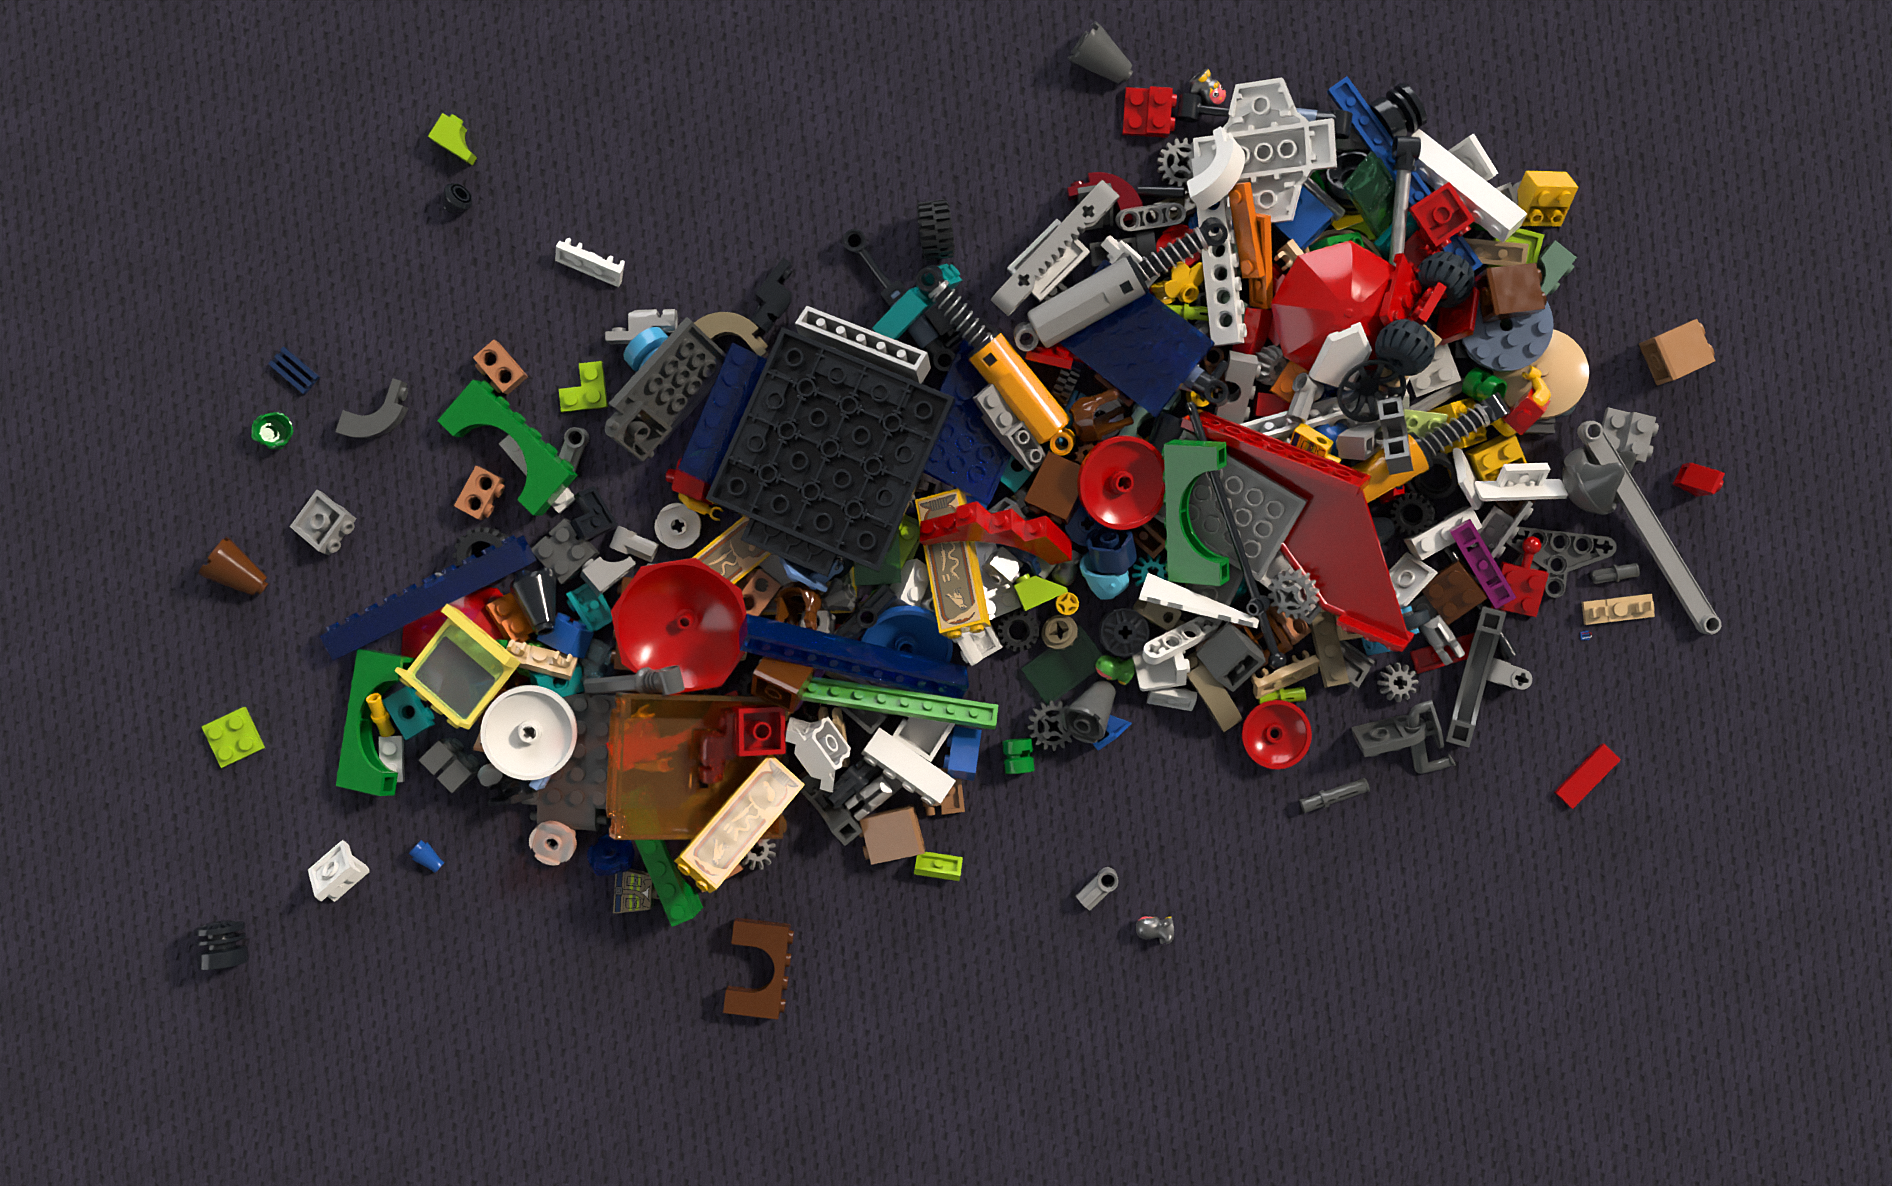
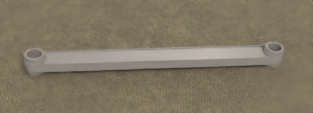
M1596 421L1583 422L1578 427L1577 434L1596 465L1617 462L1624 466L1625 475L1615 496L1693 621L1696 629L1700 633L1708 635L1717 633L1721 628L1720 619L1610 442L1601 424ZM1589 426L1592 428L1591 437L1588 434ZM1710 620V627L1707 629L1706 623Z

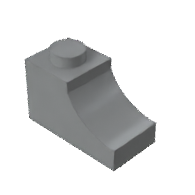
M601 557L594 561L591 558L582 566L583 570L580 577L599 597L628 574L636 563L631 557L619 562H607Z

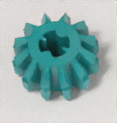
M1147 554L1146 563L1144 558L1140 557L1138 560L1142 566L1133 565V568L1139 570V573H1133L1132 577H1140V580L1135 585L1140 586L1145 582L1146 575L1149 573L1147 570L1149 567L1150 569L1155 568L1157 570L1155 576L1168 581V577L1164 576V574H1167L1166 569H1163L1166 566L1167 560L1159 564L1160 555H1157L1153 562L1152 557Z

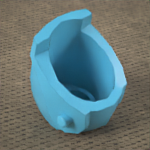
M1089 552L1080 561L1082 575L1085 577L1091 590L1100 599H1113L1128 587V571L1123 575L1096 573L1093 571Z

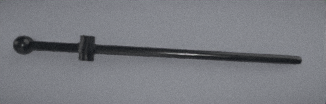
M1192 401L1188 402L1186 408L1197 441H1207L1196 405ZM1208 471L1251 596V600L1246 607L1247 612L1252 616H1257L1270 652L1268 664L1273 669L1281 668L1286 664V657L1278 650L1266 615L1271 604L1270 599L1265 595L1261 596L1259 594L1218 471Z

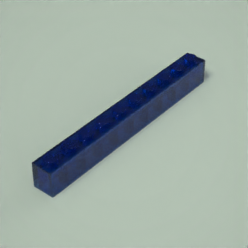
M512 535L501 541L502 546L496 548L495 545H492L482 550L483 555L478 558L473 554L462 560L463 565L456 568L455 564L442 570L443 575L436 577L433 574L422 580L423 585L417 587L416 584H413L403 589L404 594L399 597L394 593L383 599L384 604L378 606L377 603H374L364 608V614L359 616L356 612L344 618L346 623L340 625L336 622L326 627L327 632L319 637L332 660L346 655L536 561L537 559L524 535L518 538Z
M750 614L746 615L739 629L740 651L930 695L962 699L969 687L966 666Z

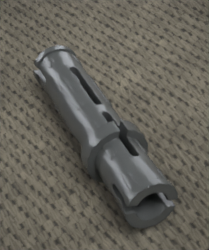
M1364 777L1331 790L1318 791V794L1300 799L1299 802L1305 814L1321 807L1324 809L1328 808L1330 804L1369 792L1370 788Z

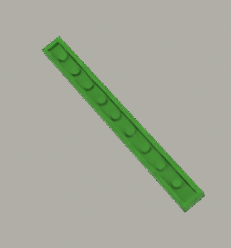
M820 677L812 678L801 698L803 701L995 730L997 723L998 705Z

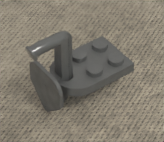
M1432 700L1415 705L1409 715L1395 716L1351 727L1353 737L1364 757H1374L1380 753L1399 751L1402 748L1411 746L1413 765L1417 773H1429L1456 765L1450 754H1447L1445 758L1428 762L1424 740L1426 736L1431 735L1439 749L1444 747L1441 726ZM1425 713L1426 721L1420 718L1419 714Z

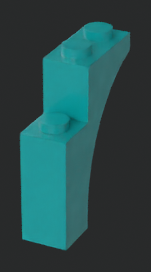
M944 264L938 266L943 272L944 280H948L950 289L955 288L962 281L959 277L960 272L953 265ZM929 273L925 280L930 284H934L935 278ZM917 285L909 289L872 329L876 333L897 340L936 302H932L933 298L928 297L929 293L921 290Z

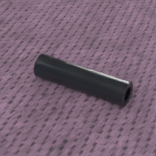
M1139 186L1138 195L1139 197L1184 199L1185 187Z

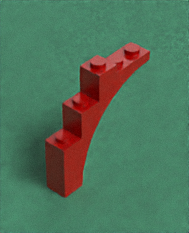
M978 501L956 506V512L920 521V543L924 546L943 542L980 541L1012 546L1030 552L1042 558L1050 565L1072 561V540L1047 516L1025 521L1012 508L991 514Z

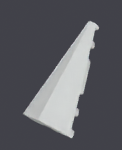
M1149 573L1139 597L1143 601L1257 628L1259 623L1258 618Z

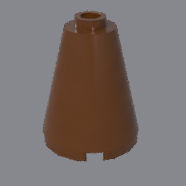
M227 536L220 541L209 555L208 564H203L198 572L204 578L252 596L256 593L261 595L268 586V583L265 582L267 579L266 575Z

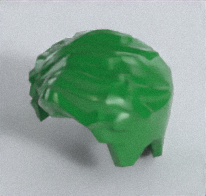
M273 412L260 415L252 424V439L266 445L269 449H282L293 435L292 423L283 413Z

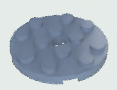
M1478 301L1474 333L1461 339L1466 348L1465 351L1476 363L1493 371L1511 372L1529 366L1542 356L1552 338L1554 324L1548 302L1545 305V309L1539 313L1509 318L1508 321H1510L1512 328L1510 331H1504L1500 327L1501 320L1483 323Z

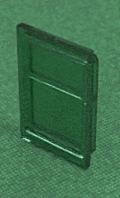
M1370 151L1342 187L1374 237L1379 238L1393 220L1396 182L1382 159Z
M1081 625L1078 626V638H1075L1073 641V646L1069 645L1064 650H1054L1050 647L1021 668L1027 679L1031 681L1039 692L1040 697L1047 704L1049 700L1056 701L1096 671V662L1103 656Z

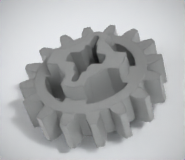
M1177 138L1174 140V146L1168 142L1166 144L1167 151L1161 150L1160 155L1164 158H1158L1157 163L1162 166L1158 168L1157 172L1164 173L1161 180L1165 181L1168 179V186H1172L1175 183L1177 184L1176 187L1185 185V188L1188 189L1187 181L1193 178L1191 159L1194 158L1193 142L1191 145L1188 144L1187 138L1184 139L1183 143H1180ZM1180 150H1187L1189 153L1181 152ZM1170 156L1172 166L1168 169L1167 159ZM1179 161H1180V162L1186 161V162H1187L1186 166H1181V167H1179V166H1178ZM1175 175H1181L1185 178H1177Z
M1291 567L1286 572L1281 570L1271 579L1273 583L1268 586V589L1273 592L1268 595V598L1274 599L1271 606L1279 607L1278 614L1284 611L1286 618L1293 614L1294 618L1298 619L1301 615L1303 617L1307 616L1315 609V604L1319 601V598L1315 595L1320 590L1313 587L1316 580L1310 581L1308 579L1309 573L1302 575V569L1300 568L1294 573Z

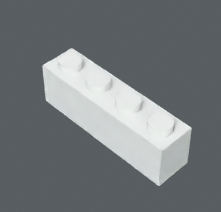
M881 728L875 732L861 753L865 756L864 760L872 766L877 764L884 769L883 773L893 780L897 778L903 782L902 786L911 793L916 791L922 796L921 800L930 806L941 804L956 781Z

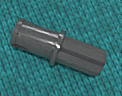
M1637 563L1621 566L1614 564L1610 568L1593 570L1591 572V579L1594 584L1609 581L1616 583L1620 579L1639 577V566Z

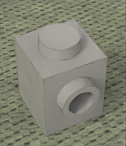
M1002 546L992 552L981 568L989 574L993 582L1004 585L1008 582L1013 583L1019 577V569L1023 563Z

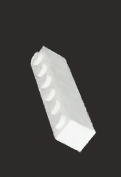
M1418 129L1412 135V137L1421 138V152L1414 166L1417 167L1416 172L1423 181L1435 190L1450 182L1475 219L1474 222L1481 225L1502 243L1521 227L1527 215L1524 210L1423 131Z

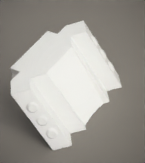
M790 717L786 726L785 741L796 744L794 754L811 777L821 779L820 789L833 793L835 771L841 768L842 761L850 756V746L829 717L813 723Z

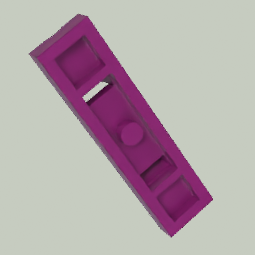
M1471 519L1450 529L1451 535L1494 608L1497 609L1516 598L1515 594ZM1474 543L1478 544V546L1468 551L1469 546H1471Z

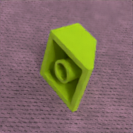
M1029 574L1015 580L1017 584L1013 585L1024 611L1068 592L1064 586L1037 576L1030 577Z

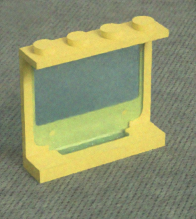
M446 604L441 612L448 619L410 668L404 670L397 667L395 672L401 676L400 681L410 688L413 686L417 690L415 694L424 701L429 700L434 711L440 715L445 714L448 717L446 721L456 729L463 727L469 730L521 662L459 609Z

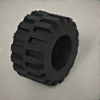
M946 199L919 202L916 209L923 258L925 261L954 257L955 245L949 203Z
M478 527L475 530H468L466 535L460 536V543H456L454 546L457 549L456 553H453V558H456L454 566L459 568L458 574L464 576V580L468 582H473L476 585L498 584L499 581H504L508 578L507 574H511L514 570L512 565H516L514 555L517 554L516 550L512 548L514 546L513 542L508 540L509 537L506 534L501 533L497 529ZM482 543L491 544L496 552L495 563L488 570L479 569L474 562V551Z

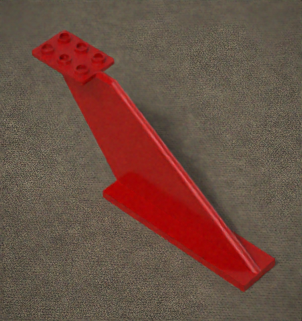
M1197 409L1207 441L1226 442L1227 453L1308 500L1279 550L1295 572L1300 568L1302 569V575L1309 573L1308 579L1310 581L1316 580L1313 587L1320 590L1315 595L1319 598L1317 603L1320 608L1339 616L1336 625L1341 626L1342 630L1360 634L1367 641L1384 644L1391 651L1403 652L1413 639L1414 633L1406 629L1363 491L1369 485L1372 476L1204 410ZM1187 415L1183 418L1181 427L1194 432L1190 417Z

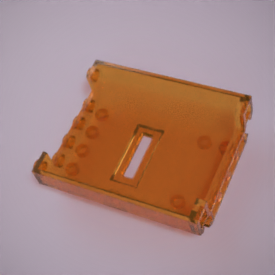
M616 693V709H612L610 714L606 814L607 818H611V826L609 827L610 837L615 840L694 839L761 760L767 756H738L732 753V706L766 705L772 703L757 696ZM785 710V721H788V716L791 715V712ZM701 738H710L708 788H699ZM782 754L773 755L778 761H781ZM780 814L759 839H783V833L786 832L787 827L784 815Z

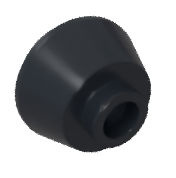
M449 183L443 191V207L450 213H461L472 207V196L461 184Z

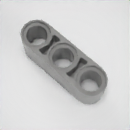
M1173 202L1120 210L1116 215L1115 221L1120 229L1126 231L1170 226L1183 222L1186 217V210L1183 205ZM1172 207H1176L1178 215L1175 219L1171 220L1169 211ZM1153 210L1155 212V219L1153 222L1148 223L1146 214ZM1126 214H1131L1133 222L1130 226L1126 227L1123 223V218Z

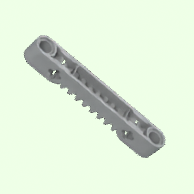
M1103 180L1099 182L995 293L991 301L1007 316L1012 314L1034 289L1035 280H1040V273H1046V266L1052 267L1053 259L1058 260L1060 253H1065L1066 246L1071 247L1072 239L1077 240L1079 232L1084 233L1085 228L1094 226L1116 203L1120 196ZM1090 210L1092 212L1091 217H1083L1084 211L1088 212ZM1019 279H1028V286H1019Z

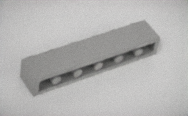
M809 306L805 307L795 322L798 334L918 383L923 382L931 369L927 352Z

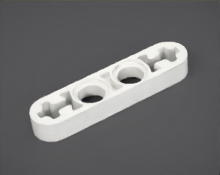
M1197 617L1147 642L1144 646L1142 657L1149 664H1159L1212 637L1217 632L1219 625ZM1192 631L1196 634V637H1187L1184 632ZM1173 640L1178 646L1171 647L1166 641Z

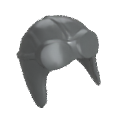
M1585 446L1575 449L1564 460L1562 482L1568 493L1567 497L1577 507L1587 512L1600 515L1609 514L1617 507L1618 499L1615 494L1625 475V468L1617 462L1596 465ZM1629 450L1617 452L1630 473L1636 462V454Z

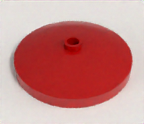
M1127 435L1110 437L1094 446L1084 458L1077 478L1079 499L1087 514L1096 522L1117 530L1133 529L1151 520L1164 504L1165 483L1163 482V472L1165 466L1162 455L1149 442Z

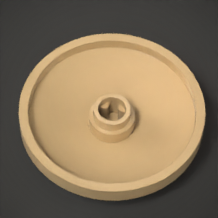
M1553 329L1552 338L1547 349L1539 359L1530 364L1541 371L1540 378L1543 379L1551 394L1549 399L1551 401L1539 420L1560 416L1574 407L1582 397L1589 379L1588 362L1583 350L1568 335ZM1529 366L1511 372H1492V376H1496L1507 383V391L1503 400L1508 408H1511L1532 387V382L1522 377L1523 371L1529 374Z

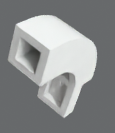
M1221 126L1213 130L1216 144V156L1213 162L1204 172L1187 181L1190 198L1201 211L1216 204L1230 192L1238 181L1244 167V151L1234 140L1232 134H1227Z

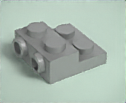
M1609 407L1606 408L1602 428L1617 452L1633 451L1636 454V463H1644L1646 459L1651 458L1653 453V446L1650 445L1651 438L1656 436L1659 428L1658 423H1655L1656 417L1637 412L1630 413Z
M316 490L290 527L316 550L330 556L331 553H335L340 549V541L344 535L353 531L354 522L357 518L345 508L332 501L323 492Z

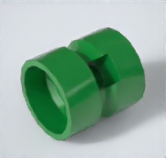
M1479 367L1472 369L1462 384V392L1479 402L1499 392L1503 399L1507 391V383L1504 380L1491 376L1489 372Z
M1031 738L1002 741L1003 754L1007 756L1004 760L1005 774L1035 771L1034 759L1030 756V753L1033 752Z

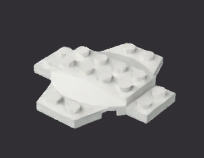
M1283 78L1236 84L1228 113L1230 115L1229 120L1223 127L1227 134H1232L1245 155L1244 167L1236 183L1251 182L1255 213L1271 215V224L1293 221L1302 185L1315 170L1337 168L1334 119L1309 122L1297 112ZM1214 135L1193 138L1194 158L1216 154Z

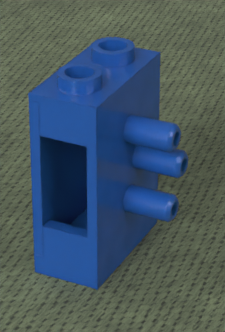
M1302 185L1293 221L1272 223L1271 226L1288 242L1293 239L1304 252L1335 219L1334 214Z

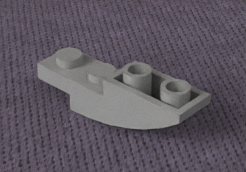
M988 384L973 397V400L984 414L982 419L1004 447L1029 472H1033L1043 463L1046 453L1029 431L1024 421H1019L994 384Z

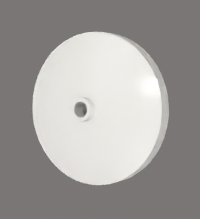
M535 685L519 686L502 693L488 707L481 724V743L487 758L502 773L516 779L537 780L557 772L569 760L577 742V722L571 707L554 691ZM533 727L535 729L534 734L527 733L526 729Z

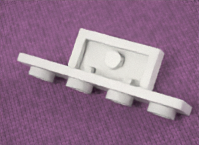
M1547 463L1503 464L1496 481H1476L1474 484L1481 501L1565 499L1568 496L1560 479H1546L1550 471Z

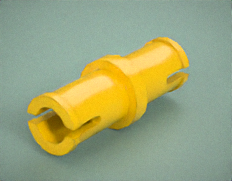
M379 693L370 694L366 701L372 712L371 719L376 723L381 737H389L395 732L389 719L390 714L383 704L381 695Z

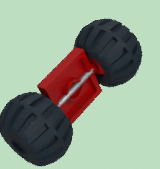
M1441 251L1429 255L1420 263L1418 268L1421 271L1416 275V280H1419L1422 291L1420 294L1421 298H1418L1411 309L1413 313L1406 319H1399L1389 323L1377 336L1375 343L1377 358L1389 361L1394 366L1395 371L1402 376H1413L1424 371L1433 360L1435 354L1434 338L1423 325L1427 322L1435 306L1441 308L1455 307L1463 303L1472 293L1475 281L1473 269L1465 259H1462L1457 254L1454 255L1452 252ZM1384 366L1386 369L1394 372V370H1392L1391 368Z

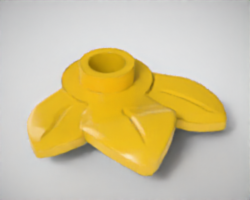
M1178 262L1177 267L1173 266L1171 270L1172 280L1164 284L1165 293L1171 298L1177 297L1184 303L1195 301L1199 295L1198 286L1204 280L1203 263L1199 262L1192 268H1189L1185 263Z

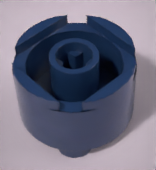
M1105 526V528L1100 530L1095 528L1087 535V548L1094 572L1123 575L1128 571L1127 568L1136 561L1137 554L1134 539L1129 529L1117 530Z

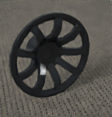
M1374 359L1362 362L1353 367L1342 378L1337 390L1338 406L1342 413L1353 421H1378L1380 418L1379 413L1376 414L1374 398L1378 400L1386 399L1381 394V392L1398 394L1397 397L1401 396L1403 400L1407 387L1406 378L1395 371L1394 366L1387 360ZM1377 365L1375 372L1365 370L1364 367ZM1384 366L1394 370L1389 376L1380 377ZM1359 371L1360 375L1356 383L1348 381L1354 373ZM1399 377L1400 387L1384 385ZM1344 386L1355 389L1353 394L1343 398ZM1358 398L1355 409L1350 412L1344 404H1349ZM1365 400H1367L1369 416H1359L1358 414L1361 412Z

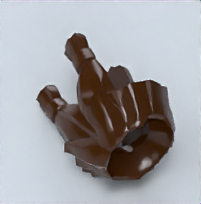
M1116 387L1109 388L1093 397L1079 398L1070 407L1069 414H1072L1074 420L1073 427L1081 441H1101L1103 436L1134 424L1131 416L1116 422H1109L1110 419L1112 420L1116 416L1125 413V409L1121 406L1094 418V412L1098 406L1114 401L1120 396Z
M800 581L787 583L774 599V602L777 604L774 630L777 633H783L785 619L789 626V641L794 643L795 646L798 644V613L806 611L804 616L805 626L812 634L817 630V611L820 610L822 603L818 590H813Z

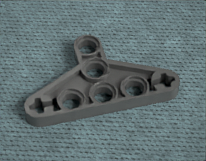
M1519 527L1520 529L1516 534L1525 536V539L1534 533H1538L1541 536V549L1537 554H1534L1532 562L1549 573L1543 593L1550 598H1558L1564 594L1567 572L1608 558L1616 552L1615 541L1604 536ZM1558 535L1564 539V546L1560 549L1556 548L1553 544L1554 538ZM1508 538L1505 545L1524 556L1525 552L1522 548L1524 540H1514V543H1512V540ZM1580 538L1585 539L1587 542V548L1584 551H1579L1576 547V542ZM1605 541L1606 545L1610 546V549L1606 550L1605 553H1603V549H1593L1594 544L1601 545ZM1555 558L1559 559L1562 563L1561 569L1557 572L1552 570L1550 566L1551 561ZM1552 581L1557 582L1559 585V591L1556 594H1551L1548 591V584Z

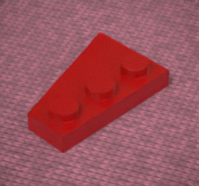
M1404 253L1395 254L1394 257L1396 268L1395 271L1390 272L1389 280L1392 282L1390 291L1385 292L1379 314L1384 327L1395 320L1406 319L1422 291V286L1419 280H1416V275Z

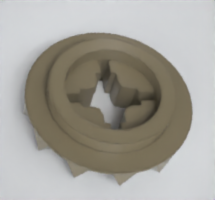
M1056 615L1049 618L1043 625L1042 639L1052 649L1064 650L1069 645L1073 646V641L1075 638H1078V627L1071 617ZM1058 626H1060V628H1062L1063 631H1066L1063 633V637L1061 640L1057 635H1055L1058 633Z

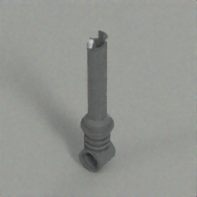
M679 665L655 670L644 667L639 669L635 675L588 678V675H585L580 680V683L584 682L585 693L583 694L588 698H592L593 694L637 691L641 696L649 697L655 693L670 695L685 689Z

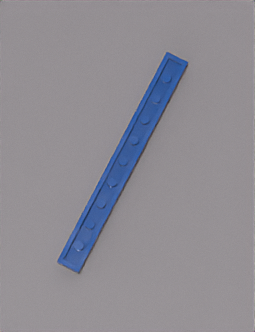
M1346 76L1329 88L1327 93L1339 110L1349 111L1353 114L1351 127L1396 188L1397 171L1392 170L1396 159H1392L1391 154L1393 139L1351 80ZM1411 172L1409 207H1412L1431 194L1417 172ZM1453 235L1449 238L1451 243L1441 249V251L1452 252L1454 255L1461 256L1462 259H1465L1471 265L1473 271L1483 265L1463 236Z

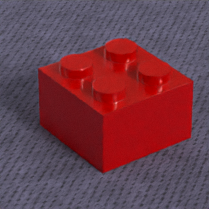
M774 704L732 706V753L738 756L786 754L785 709Z

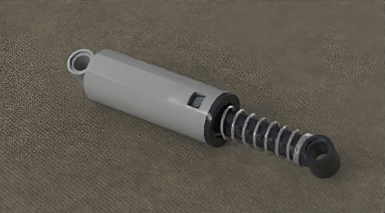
M1210 217L1203 221L1201 227L1193 228V233H1185L1184 238H1176V242L1173 244L1168 242V247L1164 249L1159 247V252H1151L1150 257H1142L1143 261L1139 263L1133 261L1130 254L1029 310L1027 315L1030 322L1019 323L1014 329L1013 335L1016 346L1022 351H1031L1041 341L1046 348H1050L1150 292L1145 283L1146 280L1151 282V277L1155 275L1160 277V272L1164 270L1168 272V268L1171 266L1176 268L1178 262L1182 261L1185 263V259L1189 256L1193 258V254L1196 252L1202 254V249L1207 251L1210 246L1222 245L1228 237L1227 228L1220 219ZM1212 228H1219L1218 234L1209 236V231ZM1023 333L1032 334L1028 340L1020 339Z

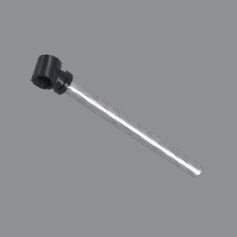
M1396 135L1392 143V159H1396L1392 170L1397 171L1389 263L1395 267V254L1404 253L1411 172H1416L1417 167L1414 166V163L1419 159L1421 152L1420 137Z

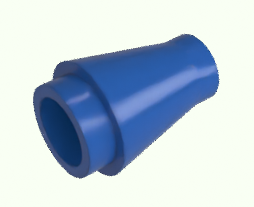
M420 840L409 852L413 861L427 867L434 873L444 864L428 842L425 843Z

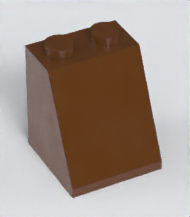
M1536 263L1487 268L1475 277L1476 288L1480 291L1479 304L1483 323L1536 314L1545 309L1547 299L1545 293L1541 290L1542 274L1540 269H1537Z
M1048 452L1024 499L1025 505L1028 507L1027 510L1038 516L1042 513L1057 525H1061V523L1068 525L1081 504L1077 490V478L1081 465Z
M777 638L753 673L751 694L794 713L818 669L820 658L812 651H804L796 647L791 641H783Z

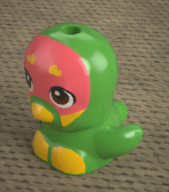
M1104 655L1096 662V670L1099 675L1107 680L1118 679L1121 684L1126 685L1132 679L1135 672L1134 660L1129 658L1128 660L1121 661L1120 657L1115 659Z

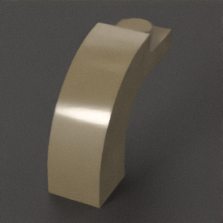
M717 312L703 316L694 322L712 341L724 335H735L742 338L761 360L768 355L765 350L768 347L760 336L756 339L754 337L760 332V329L744 316L730 312Z
M1196 651L1184 658L1189 660L1190 672L1187 673L1186 678L1195 688L1221 730L1225 732L1243 719L1229 694L1199 659Z

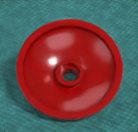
M1265 701L1253 708L1243 723L1242 741L1246 752L1256 763L1266 768L1285 769L1295 765L1305 756L1311 744L1312 731L1307 716L1299 707L1287 701ZM1273 729L1278 731V735L1275 738H1272L1270 735Z

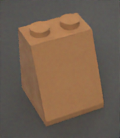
M1697 319L1639 343L1656 385L1676 380L1715 361L1714 350L1707 343L1704 336L1705 329Z
M914 803L871 814L860 820L859 825L863 832L859 836L865 839L866 846H863L866 860L870 859L871 865L925 853V845Z

